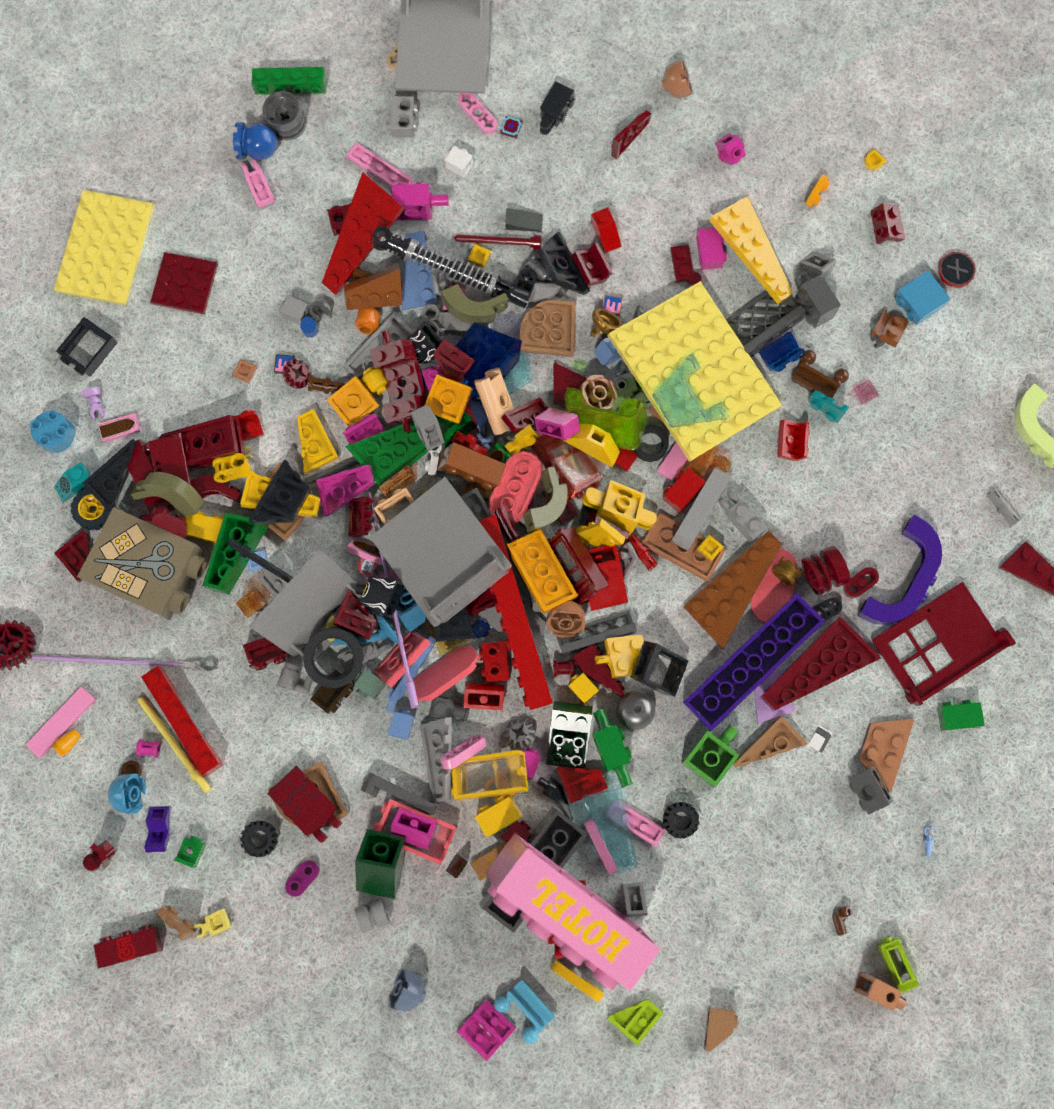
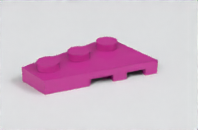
M370 465L316 480L324 516L331 515L375 484Z

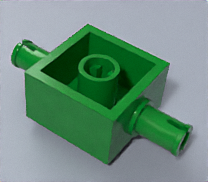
M605 709L594 712L593 715L599 730L593 733L592 737L606 773L610 771L616 772L621 788L633 784L627 770L628 764L631 763L632 754L629 747H625L623 744L625 737L622 729L617 728L616 725H610Z

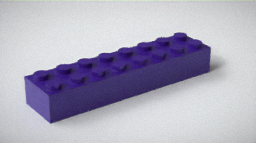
M798 593L795 594L698 687L683 704L711 732L825 623V620Z

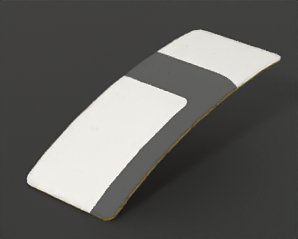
M819 725L808 745L822 753L833 733Z

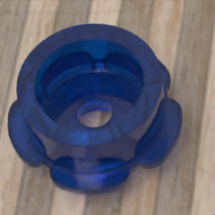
M479 619L472 624L471 627L476 638H485L489 635L490 625L488 622Z

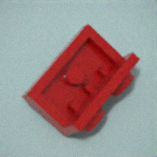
M785 419L780 421L777 457L791 461H800L807 458L809 452V422L797 423Z

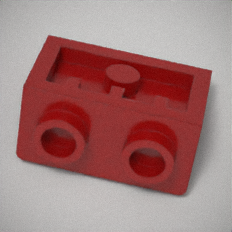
M245 410L240 415L233 416V419L240 420L243 442L264 435L259 416L255 410Z

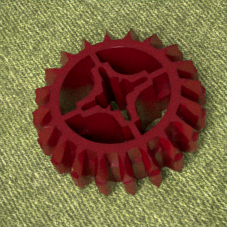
M7 619L5 624L0 622V653H5L6 655L0 656V670L2 671L6 667L11 671L13 666L19 669V664H27L26 658L32 659L31 653L36 650L34 647L37 644L35 635L31 628L25 626L23 622L18 624L15 619L12 623ZM12 634L20 635L23 638L13 637Z

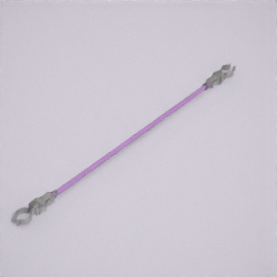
M32 655V659L178 666L193 671L202 670L201 668L207 671L204 667H201V660L160 662Z

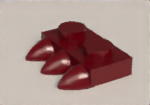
M359 497L349 501L348 536H366L372 530L373 526L369 523V519L373 516V513L369 510V507L374 501L371 498Z

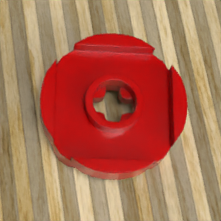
M458 431L451 439L453 440L452 443L459 444L485 456L488 454V451L484 447L479 446L476 443L477 439L470 434L465 436Z

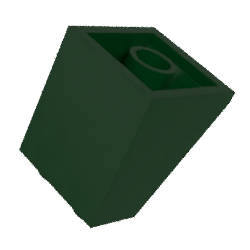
M369 829L366 830L355 860L356 891L392 899L396 898L401 882L406 837Z

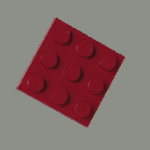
M164 252L150 303L152 305L205 315L218 263Z

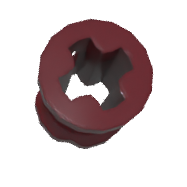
M569 659V661L553 660L554 677L567 674L574 676L573 659Z

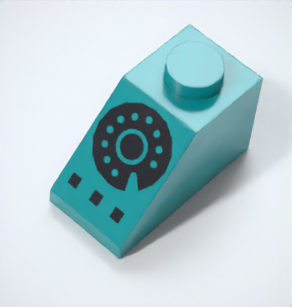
M81 462L65 471L54 486L63 503L86 488L82 483L91 476V473Z

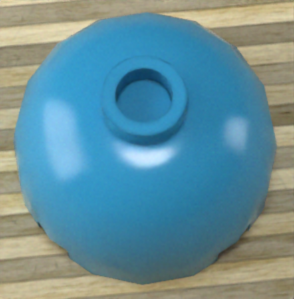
M123 774L112 781L108 790V799L113 809L125 814H135L142 809L143 805H140L141 792L145 795L146 784L143 778H139V774Z

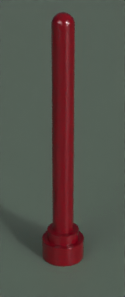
M457 234L454 237L456 242L530 246L533 250H540L542 235H534V237L513 238Z

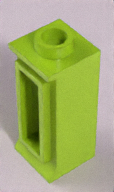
M891 935L880 939L881 943L876 946L894 987L900 990L901 994L919 987L920 984L914 975L900 939L892 938ZM895 948L910 978L903 982L888 952Z

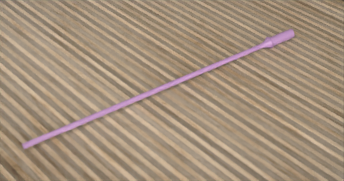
M368 492V497L372 499L371 492ZM372 504L370 506V509L373 513L372 518L375 527V532H377L379 528L374 510V504ZM380 552L385 578H389L386 560ZM395 610L394 621L407 677L405 686L407 687L411 708H417L419 704L414 686L415 682H413L410 676L397 611Z

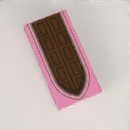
M135 413L98 424L104 443L141 432Z
M354 537L347 546V552L382 565L380 551L376 545Z

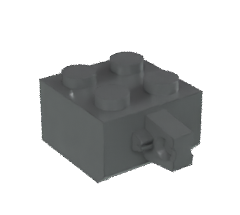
M805 272L796 276L794 281L799 292L795 302L806 310L805 319L809 325L812 324L816 328L833 319L841 304L825 279L821 276L810 279Z

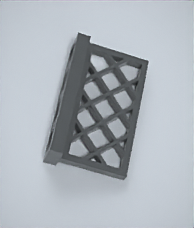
M765 291L726 319L728 324H738L737 331H733L737 338L738 336L750 337L749 342L743 345L749 356L753 357L805 318L806 310L801 305L798 306L789 297L780 303L779 311H768V304L777 303L774 299H769V293ZM758 302L766 303V310H755V305ZM790 305L793 310L781 312V306ZM743 313L752 314L751 321L740 320ZM754 314L765 315V322L753 321ZM767 315L778 316V321L775 323L767 322ZM740 325H751L750 332H739ZM753 326H764V331L761 333H752Z

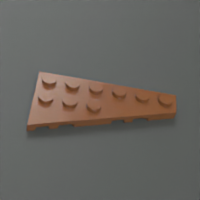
M770 531L766 532L683 606L722 650H724L765 574L782 547V543Z

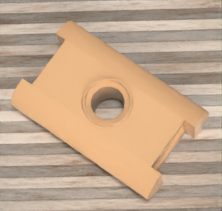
M494 368L485 372V378L475 380L474 383L494 435H498L508 431V427L501 417L504 413L513 410L514 407L500 369Z

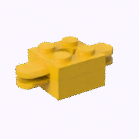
M610 480L603 492L590 487L582 497L584 505L598 510L596 516L629 532V536L636 526L650 530L657 521L655 513L642 508L646 494Z

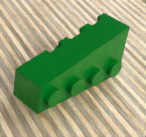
M225 513L202 586L214 592L230 595L250 559H245L239 555L238 551L227 545L228 541L232 538L243 546L247 545L254 552L269 526L265 523L252 524L248 517Z

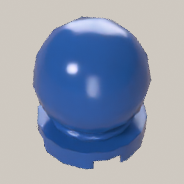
M244 122L235 123L234 126L238 127L237 132H233V149L238 152L236 159L245 160L247 155H249L252 159L266 160L273 156L278 142L276 134L269 126L255 123L246 127Z

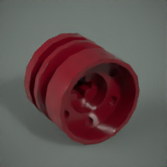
M833 545L821 550L819 556L812 554L810 558L805 557L801 560L804 576L813 592L818 596L824 594L825 591L829 592L832 590V585L838 588L850 582L847 564L840 551Z

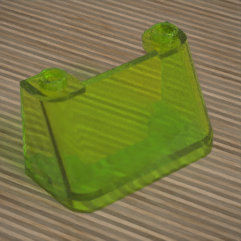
M567 387L565 394L566 412L577 414L579 424H594L610 433L618 448L635 450L640 446L648 419L641 400L626 399L621 403L619 411L583 405V393L578 389Z

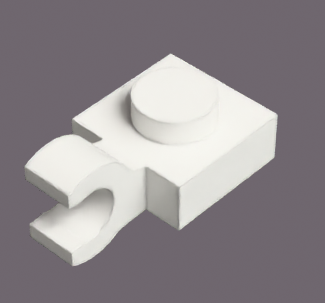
M442 445L438 446L436 451H428L431 457L430 460L426 459L424 471H428L427 476H436Z

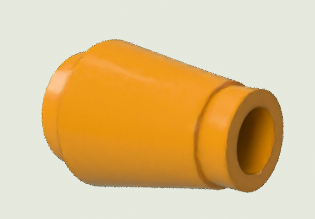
M73 728L53 741L54 744L51 747L63 757L70 753L82 736Z

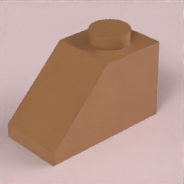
M708 1006L704 1041L705 1051H712L733 1034V1028H737L738 1016L735 1015V1011Z

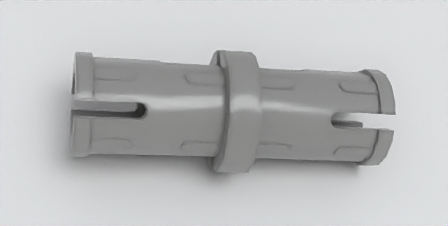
M998 489L987 496L998 509L997 512L1005 517L1011 527L1021 520L1011 507L1012 504L1004 499Z

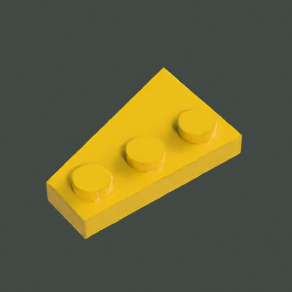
M312 409L297 416L304 474L307 475L339 459L315 410Z
M599 519L597 523H589L588 527L582 525L574 528L584 546H614L623 544L625 540L622 534L603 519Z

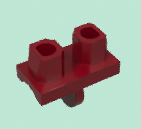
M107 839L99 846L95 843L90 846L91 854L86 855L83 859V866L87 871H96L101 864L104 869L109 866L108 860L115 855V849Z

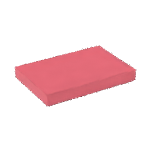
M415 630L407 633L403 638L409 668L431 644ZM400 644L390 652L373 672L391 688L405 673Z

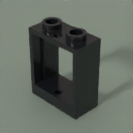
M83 317L56 352L61 356L59 360L67 366L72 364L75 366L74 370L82 376L86 374L91 377L118 342L113 336ZM89 331L105 343L84 367L70 357L69 354Z
M644 641L630 678L661 694L675 697L689 661L658 643ZM659 655L671 661L662 686L650 680Z

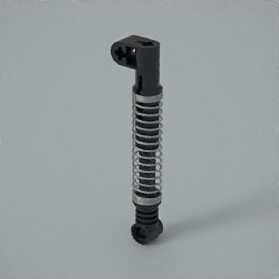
M384 226L377 227L373 231L371 243L376 250L387 251L389 249L390 253L394 251L393 254L396 255L398 253L401 260L407 263L412 258L413 265L417 260L419 261L418 267L424 263L423 269H426L427 265H429V272L434 267L435 274L441 270L440 276H443L444 272H446V279L450 277L451 281L455 279L457 283L462 282L463 286L465 284L468 285V288L472 286L473 290L479 289V293L484 291V294L487 296L497 297L505 293L508 297V302L524 309L529 301L537 278L536 273L532 269L525 268L521 270L513 284L503 280L496 273L491 274L492 272L487 273L486 269L482 271L480 267L478 269L475 268V264L470 266L469 262L465 264L464 260L458 261V257L452 261L453 255L450 256L449 260L446 259L447 253L441 257L442 251H439L438 255H436V248H434L432 253L430 252V246H428L427 250H424L425 243L419 248V241L417 242V240L412 238H404L402 240L401 236L397 238L398 235L393 236V233ZM383 236L386 240L380 241L377 237ZM525 278H526V279H527V284H526L525 287L523 288V287H521V285L523 284V282H524V280H525Z

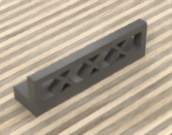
M628 610L586 623L585 628L593 631L590 637L584 639L579 637V631L571 643L563 645L560 637H557L563 656L585 649L592 644L595 646L604 643V640L607 638L623 637L636 633L637 628ZM627 616L628 625L622 627L615 625L618 618ZM605 622L612 626L609 631L603 633L597 631L601 623Z

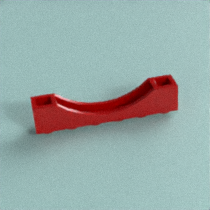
M156 666L142 675L141 678L201 775L209 776L224 766L213 747L191 718L165 670L162 667Z

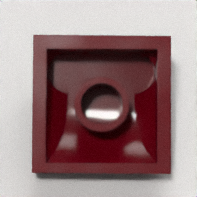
M162 506L154 507L152 512L138 517L184 539L188 533L186 530L188 526L185 523L186 519L179 515H175V517L170 515V510Z

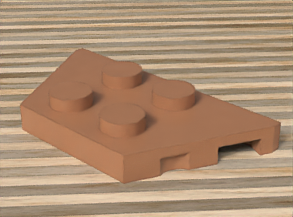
M914 719L876 722L869 725L858 761L865 768L874 765L889 792H892Z

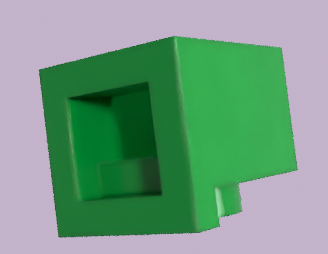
M193 835L190 838L185 837L174 861L191 868H197L206 845L201 843L202 839ZM188 847L193 849L190 855L187 853Z

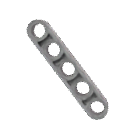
M715 466L671 542L689 551L732 477L730 473Z

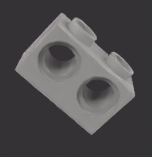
M392 96L390 127L392 137H414V131H417V120H414V116L418 115V104H415L414 97Z
M428 404L411 412L418 436L427 451L445 443L438 420Z

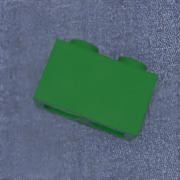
M974 699L963 700L962 704L955 705L954 701L943 702V706L937 708L940 731L985 726L981 702L974 703Z

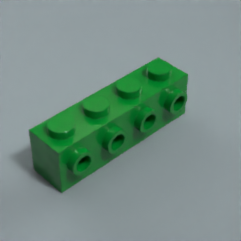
M324 67L252 68V87L255 95L273 94L278 91H286L292 94L326 93V74Z

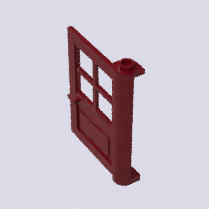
M963 582L872 639L875 647L906 692V700L911 705L914 704L916 706L922 705L931 696L1002 650L1016 644L1011 634L1002 627L995 632ZM926 619L938 639L921 649L909 630ZM906 633L917 653L900 662L888 643ZM941 642L953 663L936 672L924 653ZM921 656L933 675L916 686L903 666Z

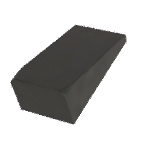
M506 208V230L542 232L543 214Z

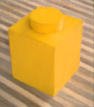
M584 673L580 676L576 674L569 680L571 684L568 688L583 705L599 692Z

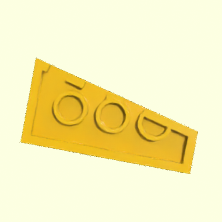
M251 471L246 479L240 503L241 507L255 509L271 483V478L262 477ZM309 494L298 516L317 518L321 502L320 498Z

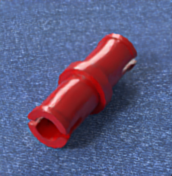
M636 534L631 535L632 538L629 537L626 543L631 542L638 558L647 570L651 571L652 567L655 568L658 563L648 552L647 546L644 547Z

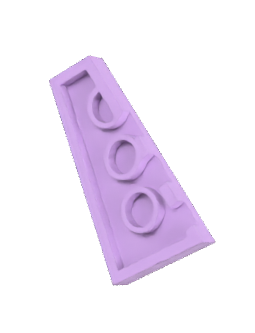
M779 667L754 690L757 724L795 711L792 703L773 711L760 698L781 676Z

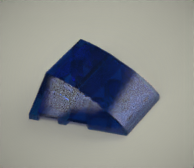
M476 322L473 323L456 344L457 348L475 360L464 375L465 384L473 388L471 396L474 399L480 397L474 381L485 378V372L494 368L500 369L504 380L519 362L522 341L517 338L510 337Z

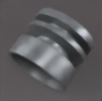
M278 91L268 96L262 107L263 116L276 136L283 140H294L305 131L307 118L297 98L292 93L286 91Z

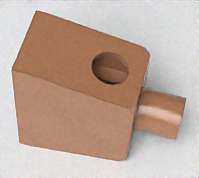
M860 973L853 991L892 1011L895 1008L899 1010L904 1009L906 999L901 997L900 990L868 974ZM866 982L871 984L869 991L863 988Z

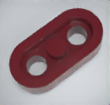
M872 567L864 568L853 576L849 583L843 586L844 594L852 599L858 598L879 581V573ZM865 575H870L871 581H867ZM850 586H855L856 592H851Z

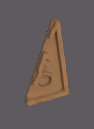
M779 716L737 758L733 766L735 768L745 766L751 762L805 746L808 743L782 716Z

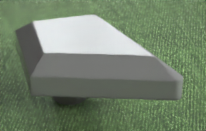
M441 271L432 276L435 294H441V291L449 288L450 277L446 279V272H444L443 276H440Z
M535 282L529 301L541 303L551 300L561 286L553 284V282Z
M627 542L618 550L624 580L628 577L639 559L631 542Z

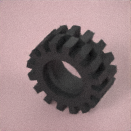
M677 802L670 805L663 814V824L667 833L680 839L692 836L700 824L697 810L686 802ZM679 812L685 813L688 816L689 822L685 828H678L673 822L674 816Z
M253 821L244 827L245 830L241 832L242 837H240V841H242V844L240 845L249 856L265 857L275 850V846L278 844V833H276V829L272 824L266 821ZM257 831L264 832L267 837L266 843L261 847L255 846L252 842V837Z

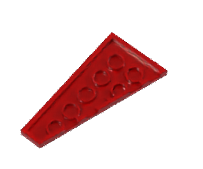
M364 172L361 174L321 282L334 295H337L343 289V285L353 276L354 269H358L374 249L371 243L373 231L380 226L389 229L405 209ZM378 236L377 239L381 240L383 236Z

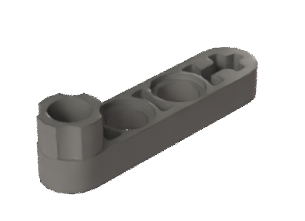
M369 772L360 789L374 797H377L380 789L431 815H434L438 806Z

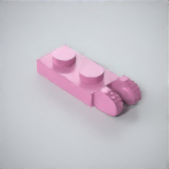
M253 159L251 161L255 171L249 173L245 163L241 164L249 188L260 209L274 203L275 199L261 168L259 169L256 160Z

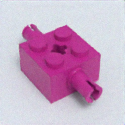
M418 182L415 184L398 183L397 185H392L391 196L405 208L395 221L432 220L431 208L433 206H449L448 194L432 195L429 184Z

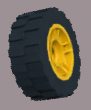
M85 488L74 496L70 511L76 523L85 529L93 531L103 528L113 507H116L114 502L111 510L107 511L92 493ZM91 507H96V511L92 512Z

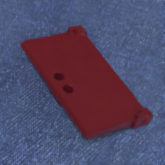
M182 433L148 441L154 472H163L177 476L191 485L182 442Z

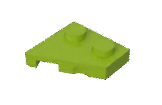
M645 999L609 1015L607 1019L638 1046L663 1015V1012L649 999Z

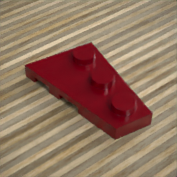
M645 110L642 114H638L634 121L613 138L611 156L616 160L650 123L652 114L649 111Z
M539 397L504 413L501 419L512 432H520L527 425H530L534 431H537L534 418L549 408Z
M1027 541L999 567V569L1007 571L1015 577L1054 596V567Z

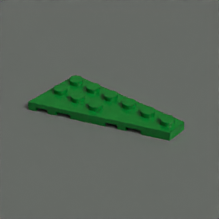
M435 415L442 435L455 424L452 421ZM414 421L410 422L412 431L404 432L403 425H399L345 446L361 466H371L374 482L378 486H381L407 465L410 468L428 453L418 436Z

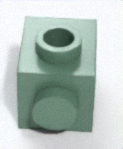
M366 669L364 672L360 671L354 680L356 681L354 685L358 688L356 692L364 698L368 695L376 700L386 686L385 682Z

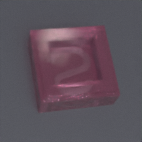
M870 380L852 389L861 405L879 396Z

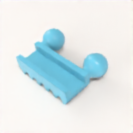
M521 979L505 996H498L494 1001V1006L497 1011L506 1012L510 1008V1002L513 1000L534 1024L533 1027H527L522 1032L523 1041L527 1044H533L538 1039V1033L555 1018V1015L527 983Z

